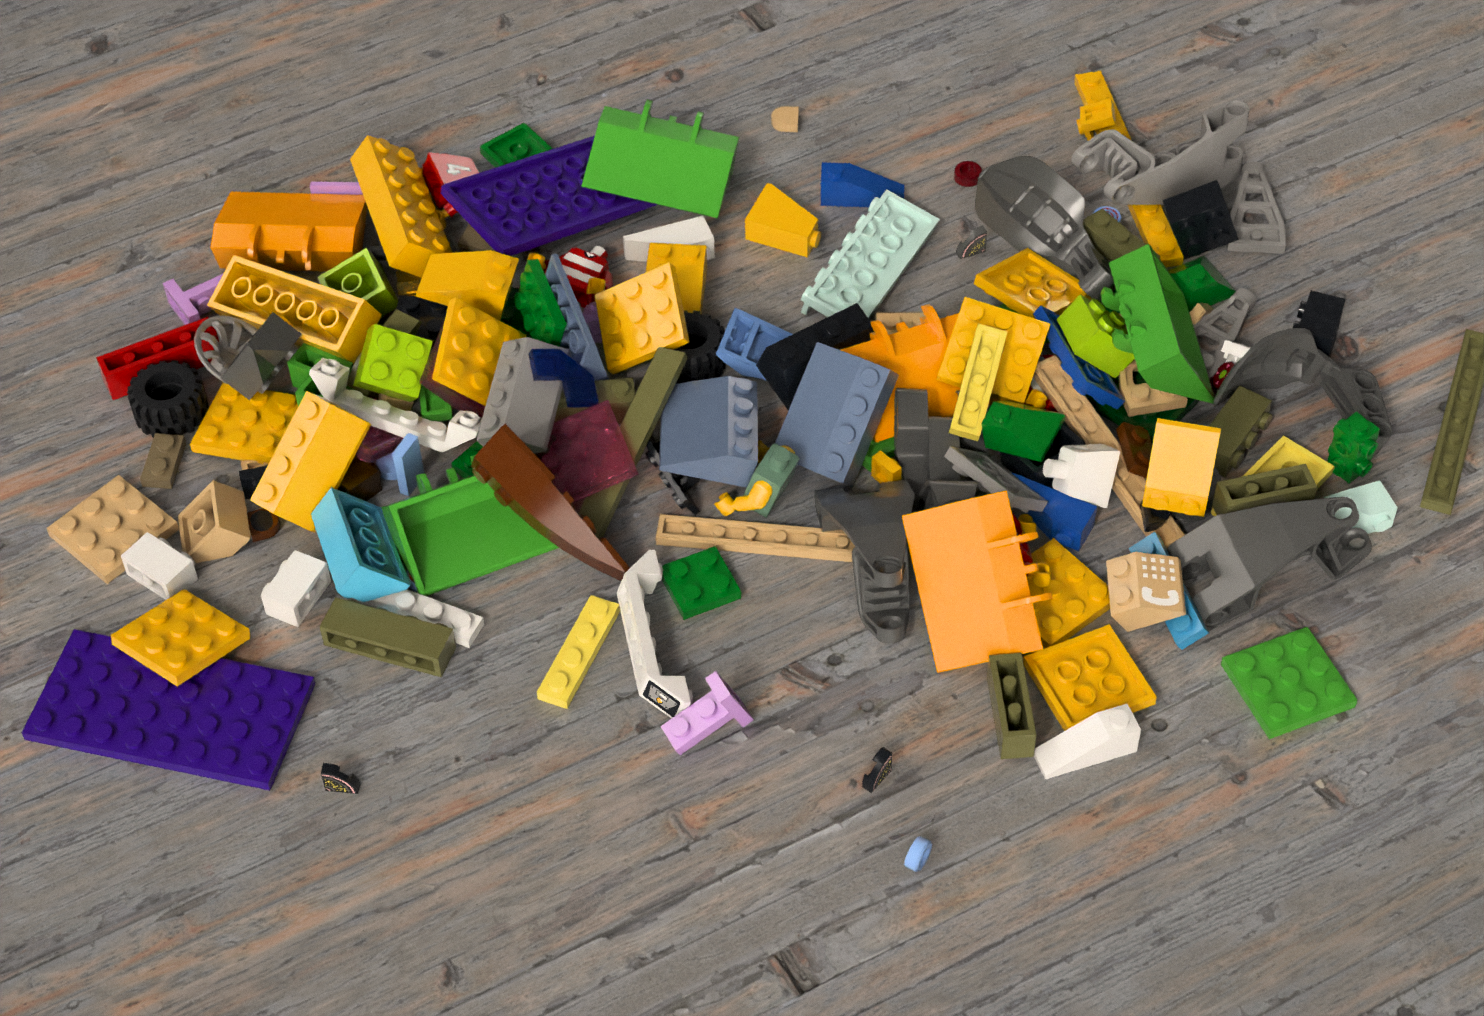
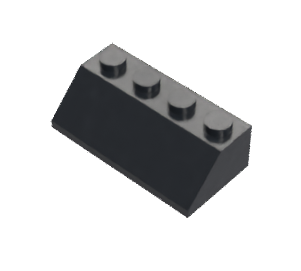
M858 303L766 347L756 366L789 411L816 343L819 342L841 350L870 341L869 333L874 332L871 321Z

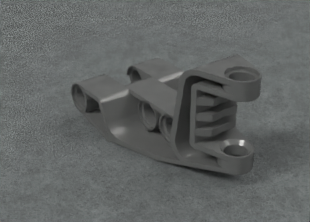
M896 388L894 398V454L897 462L902 467L903 479L907 480L915 494V511L918 512L974 498L979 481L973 480L970 476L966 477L957 473L952 468L954 464L944 456L950 446L986 453L987 448H985L983 431H981L978 441L950 434L948 432L953 417L928 416L927 389Z
M907 480L878 483V490H875V493L849 495L848 492L844 491L843 487L815 490V507L822 532L842 530L855 546L852 550V564L858 612L862 623L883 643L902 641L905 638L910 610L909 551L902 516L915 512V494Z
M1334 497L1274 503L1216 515L1173 542L1167 551L1170 556L1178 557L1181 560L1183 580L1196 578L1211 570L1215 578L1211 582L1212 585L1197 593L1192 600L1206 628L1214 629L1251 612L1254 609L1262 586L1288 563L1300 557L1311 555L1331 580H1336L1344 576L1367 557L1371 552L1372 544L1365 530L1352 528L1359 520V512L1355 502L1348 497ZM1348 507L1352 509L1350 516L1345 519L1335 517V513L1340 508ZM1355 538L1365 540L1364 545L1360 549L1352 550L1348 548L1349 542Z

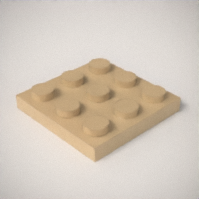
M118 475L46 529L52 539L106 584H109L126 571L121 555L145 533L148 532L158 539L162 537L166 540L179 530V526L176 520Z

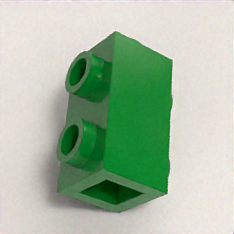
M1357 411L1347 419L1342 418L1333 428L1334 437L1332 443L1328 448L1329 456L1327 462L1334 466L1333 474L1341 477L1349 484L1359 476L1364 477L1373 466L1371 460L1373 453L1378 447L1377 439L1380 428Z

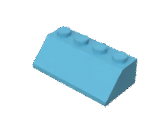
M331 487L312 511L311 517L336 591L344 598H353L361 602H367L407 590L410 583L381 507Z

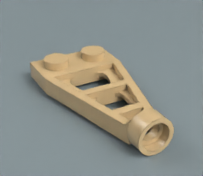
M1135 359L1118 375L1119 391L1125 400L1123 405L1128 417L1187 406V397L1152 389L1147 383L1135 384L1133 382V372L1138 371Z

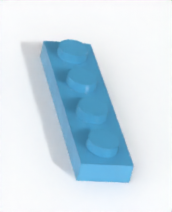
M1156 532L1151 533L1129 548L1131 553L1141 552L1170 556L1161 537ZM1184 583L1186 615L1165 621L1176 645L1181 650L1209 634Z

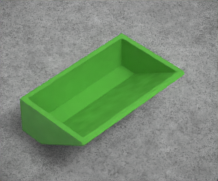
M649 99L646 100L642 114L607 106L604 107L598 122L581 187L718 219L733 173L739 137L703 129L701 123L704 112L701 111L697 112L694 126L677 123V117L670 115L669 121L651 117L650 111L653 100Z
M1147 244L1109 262L1117 293L1112 292V289L1103 287L1101 300L1105 307L1120 312L1128 334H1124L1122 330L1115 328L1112 333L1114 346L1121 351L1134 354L1138 372L1150 388L1213 404L1214 393L1184 292L1154 250Z
M475 455L470 456L471 465ZM454 468L446 470L449 483L432 489L425 473L416 475L420 494L381 507L398 552L418 593L424 596L559 548L533 529L509 506L505 507L500 504L494 496L495 491L487 483L482 484L474 475L458 480Z

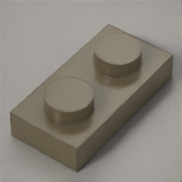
M155 433L140 478L142 487L172 489L186 446L184 435Z

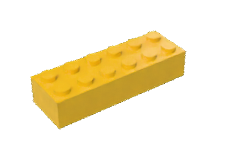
M367 135L350 158L388 264L392 268L422 278L431 254L453 253L450 243L447 240L443 225L436 212V207L426 187L422 172L415 159V154L406 147H398L390 144L383 138L377 139Z
M235 255L231 258L207 304L208 307L220 316H231L241 319L256 329H259L271 313L274 312L301 333L295 345L302 346L303 343L350 361L353 365L363 350L368 328L378 324L382 316L365 299Z

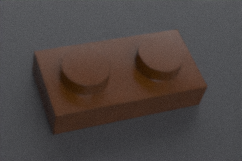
M1122 422L1116 430L1127 471L1147 479L1152 451L1148 430L1141 426Z

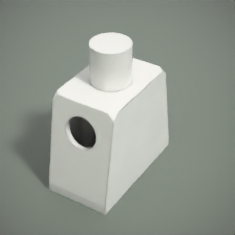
M1105 444L1065 445L1060 449L1058 460L1047 459L1045 461L1043 474L1045 477L1054 478L1052 483L1054 489L1068 496L1107 508L1120 451Z

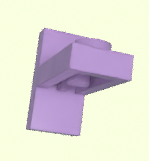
M223 274L185 292L181 290L174 279L163 283L168 303L184 325L200 320L201 315L212 310L207 304Z
M716 671L705 678L712 691L661 726L679 755H682L733 718L742 727L753 721L752 716L740 697Z

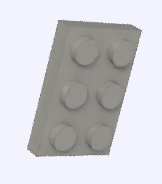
M950 446L944 456L954 464L952 468L957 473L966 477L970 476L973 480L979 481L977 488L986 493L1007 491L1011 509L1014 507L1025 513H1028L1029 510L1042 512L1048 503L1047 500L983 452Z

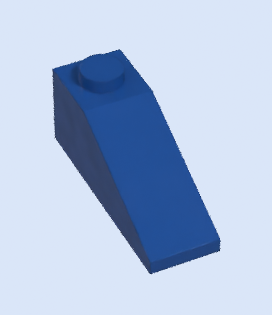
M822 162L821 206L869 207L874 198H880L886 189L904 199V185L850 163Z
M1011 473L1048 501L1042 512L1029 510L1025 514L1033 518L1036 526L1050 540L1054 538L1062 546L1080 551L1094 527L1097 506Z

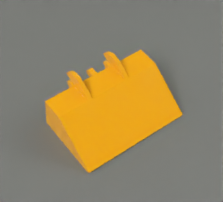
M231 191L214 222L211 250L220 269H226L231 258L235 255L276 270L326 272L362 250L367 204L363 195Z
M926 304L921 306L925 315L920 317L921 325L908 328L903 321L896 324L898 332L888 335L883 323L879 320H874L870 322L874 331L869 333L870 341L841 349V351L886 367L899 374L874 434V442L894 437V398L896 388L927 389L928 416L953 417L958 399L956 390H960V387L938 381L937 375L959 313L939 319L933 306ZM990 397L989 406L992 405L994 401L1000 400Z
M1007 491L978 496L902 516L937 673L988 662L989 655L1025 654L1043 650L1033 603L1053 599L1051 592L1031 596L1026 574L1039 571L1038 565L1035 563L1024 566L1019 543L1032 541L1039 538L1038 532L1017 536Z

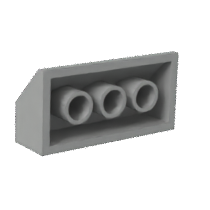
M529 337L503 342L476 440L484 446L506 423L534 454L546 452L571 352L568 349Z

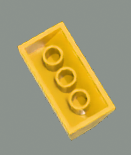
M306 391L250 501L287 521L315 533L316 530L311 517L312 511L331 487L338 489L371 423L326 398Z

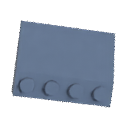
M552 254L545 276L567 323L560 347L571 352L564 384L609 380V372L603 366L599 348L595 345L590 327L585 321L580 303L575 297L558 254Z
M817 342L775 444L788 446L793 449L800 458L798 465L853 487L899 374L863 358Z
M723 376L675 384L661 414L659 470L747 488L758 463L757 381Z

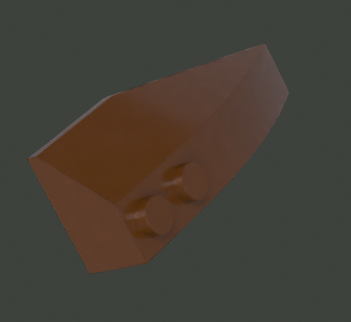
M505 423L474 456L471 465L474 476L482 484L487 483L495 491L494 496L500 504L505 507L509 506L533 529L563 551L590 567L622 581L625 572L630 567L606 538L601 537L598 539L596 537L597 531L594 523L587 515L577 514L572 503L575 500L567 491L562 493L554 486L552 480L555 476Z

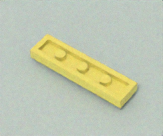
M978 323L948 433L974 441L979 440L982 431L981 423L987 412L1007 331Z
M590 595L537 690L539 700L568 709L620 613L619 604Z

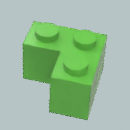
M303 343L287 362L292 385L298 388L295 392L298 406L306 391L323 397L309 375L310 369L322 358L334 359L341 365L349 367L350 371L353 363ZM346 386V389L348 390H355L349 386Z

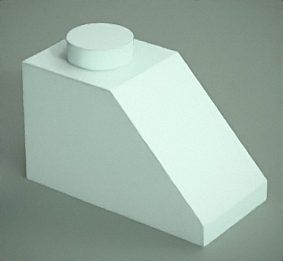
M1380 480L1324 496V498L1348 497L1352 499L1359 512V520L1352 528H1361L1367 534L1383 532L1392 527L1398 508ZM1348 507L1340 508L1335 513V517L1345 519L1350 516L1352 509Z

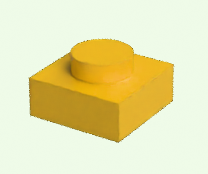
M881 450L872 456L871 476L879 483L901 480L902 467L894 458L888 457Z

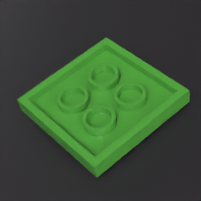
M1308 627L1222 657L1221 666L1269 739L1356 707L1357 698Z

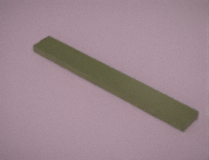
M1469 329L1465 331L1420 503L1421 508L1451 515L1484 384V333Z
M658 347L583 502L578 515L582 514L589 517L594 523L597 531L595 535L598 539L604 536L688 359L685 352Z

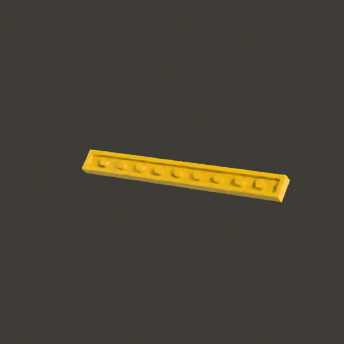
M1095 71L1076 74L1074 83L1084 106L1109 98L1112 99L1114 104L1116 124L1095 130L1096 134L1098 135L1105 130L1111 129L1118 131L1131 140L1102 72ZM1127 205L1143 242L1146 245L1149 244L1160 256L1164 266L1182 265L1184 256L1161 205Z

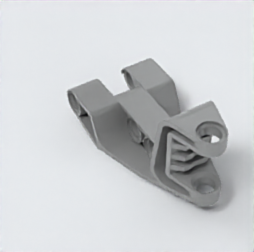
M1232 100L1207 110L1203 113L1200 135L1153 155L1118 131L1105 130L1080 146L1073 153L1071 162L1081 173L1103 170L1110 175L1112 179L1107 182L1103 192L1114 205H1164V199L1218 180L1220 189H1222L1241 174L1243 151L1241 146L1233 142L1246 132L1250 109L1244 101Z

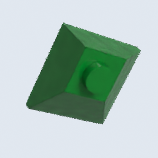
M1205 256L1168 270L1184 292L1189 312L1192 311L1197 303H1208L1212 306L1231 298L1236 292Z
M1009 400L994 401L981 423L985 448L1042 462L1066 419L1065 414Z

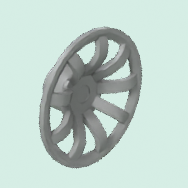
M214 316L206 319L198 327L194 337V346L200 361L210 373L223 381L221 379L223 374L247 343L245 342L240 348L237 346L242 328L252 335L258 330L251 324L231 316ZM222 323L233 325V333L229 343ZM213 326L217 331L219 342L213 335L204 331ZM201 340L209 342L214 350L203 352Z

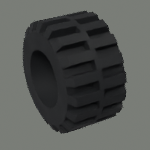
M684 311L690 343L673 349L685 352L688 358L676 384L715 378V376L720 377L726 364L716 355V351L725 332L724 327L720 326V322L717 319H711V315L707 313L702 315L700 311H693V313Z
M164 360L159 361V364L156 365L153 363L147 365V369H141L137 372L138 377L131 379V386H128L127 389L128 400L136 425L142 429L143 433L146 435L151 434L153 438L155 433L183 435L186 432L191 433L195 431V426H200L208 411L209 404L202 378L194 367L190 368V365L185 362L179 364L177 360H172L168 363Z

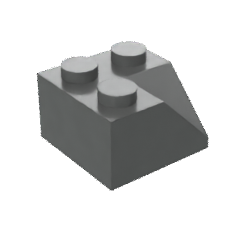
M272 312L245 344L221 379L248 400L257 391L263 394L273 381L269 376L275 377L285 363L281 360L284 358L289 361L299 348L295 345V342L301 333Z

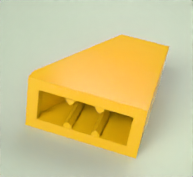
M766 183L745 218L746 240L808 257L813 247L817 248L820 243L821 232L818 231V218L772 184Z

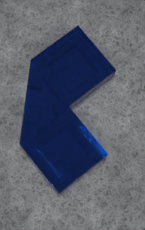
M531 349L528 355L534 381H562L567 408L596 407L599 400L594 376L561 349Z

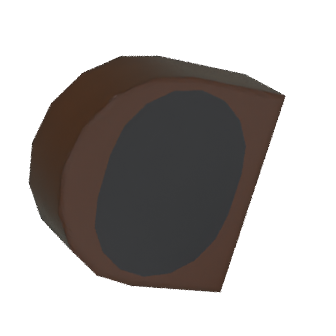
M266 509L247 512L249 530L253 542L268 539L278 533L280 521L277 515Z

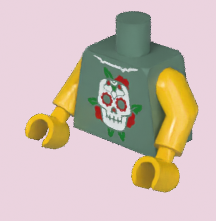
M758 440L759 465L753 473L744 495L737 496L734 500L728 492H725L719 496L720 501L715 502L714 505L723 516H728L735 510L738 512L753 510L767 518L793 478L800 458L788 446H780L773 443L768 448L761 440Z

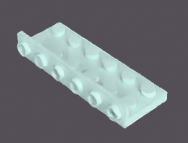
M886 189L880 198H874L869 206L868 215H861L855 226L856 231L854 233L849 232L842 243L843 248L840 251L837 249L834 251L828 262V268H821L815 278L816 284L813 287L809 285L801 297V301L804 302L801 313L807 315L810 309L813 308L829 317L858 303L870 319L933 233L940 219Z

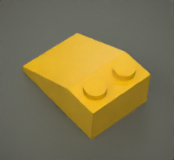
M650 243L646 272L670 262L676 268L683 310L688 311V313L700 311V314H702L707 276L706 245Z
M492 250L431 254L417 289L416 297L448 306L450 300L458 298L500 321L514 282L519 259Z
M1157 418L1142 506L1204 517L1221 428Z

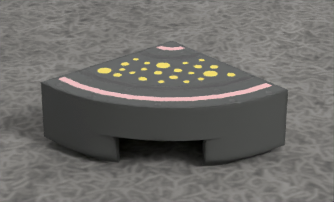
M983 225L971 230L970 233L972 235L963 243L960 242L958 244L956 254L959 259L986 252L987 230Z

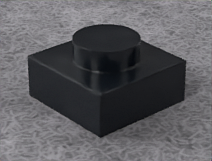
M267 466L239 471L245 499L252 497Z

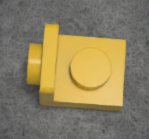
M1111 98L1080 107V119H1077V127L1080 135L1085 134L1087 141L1094 137V130L1116 124L1115 109Z

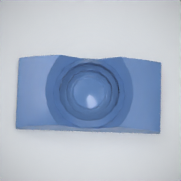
M734 308L716 355L742 376L759 378L766 381L756 366L765 348L793 334L738 308Z

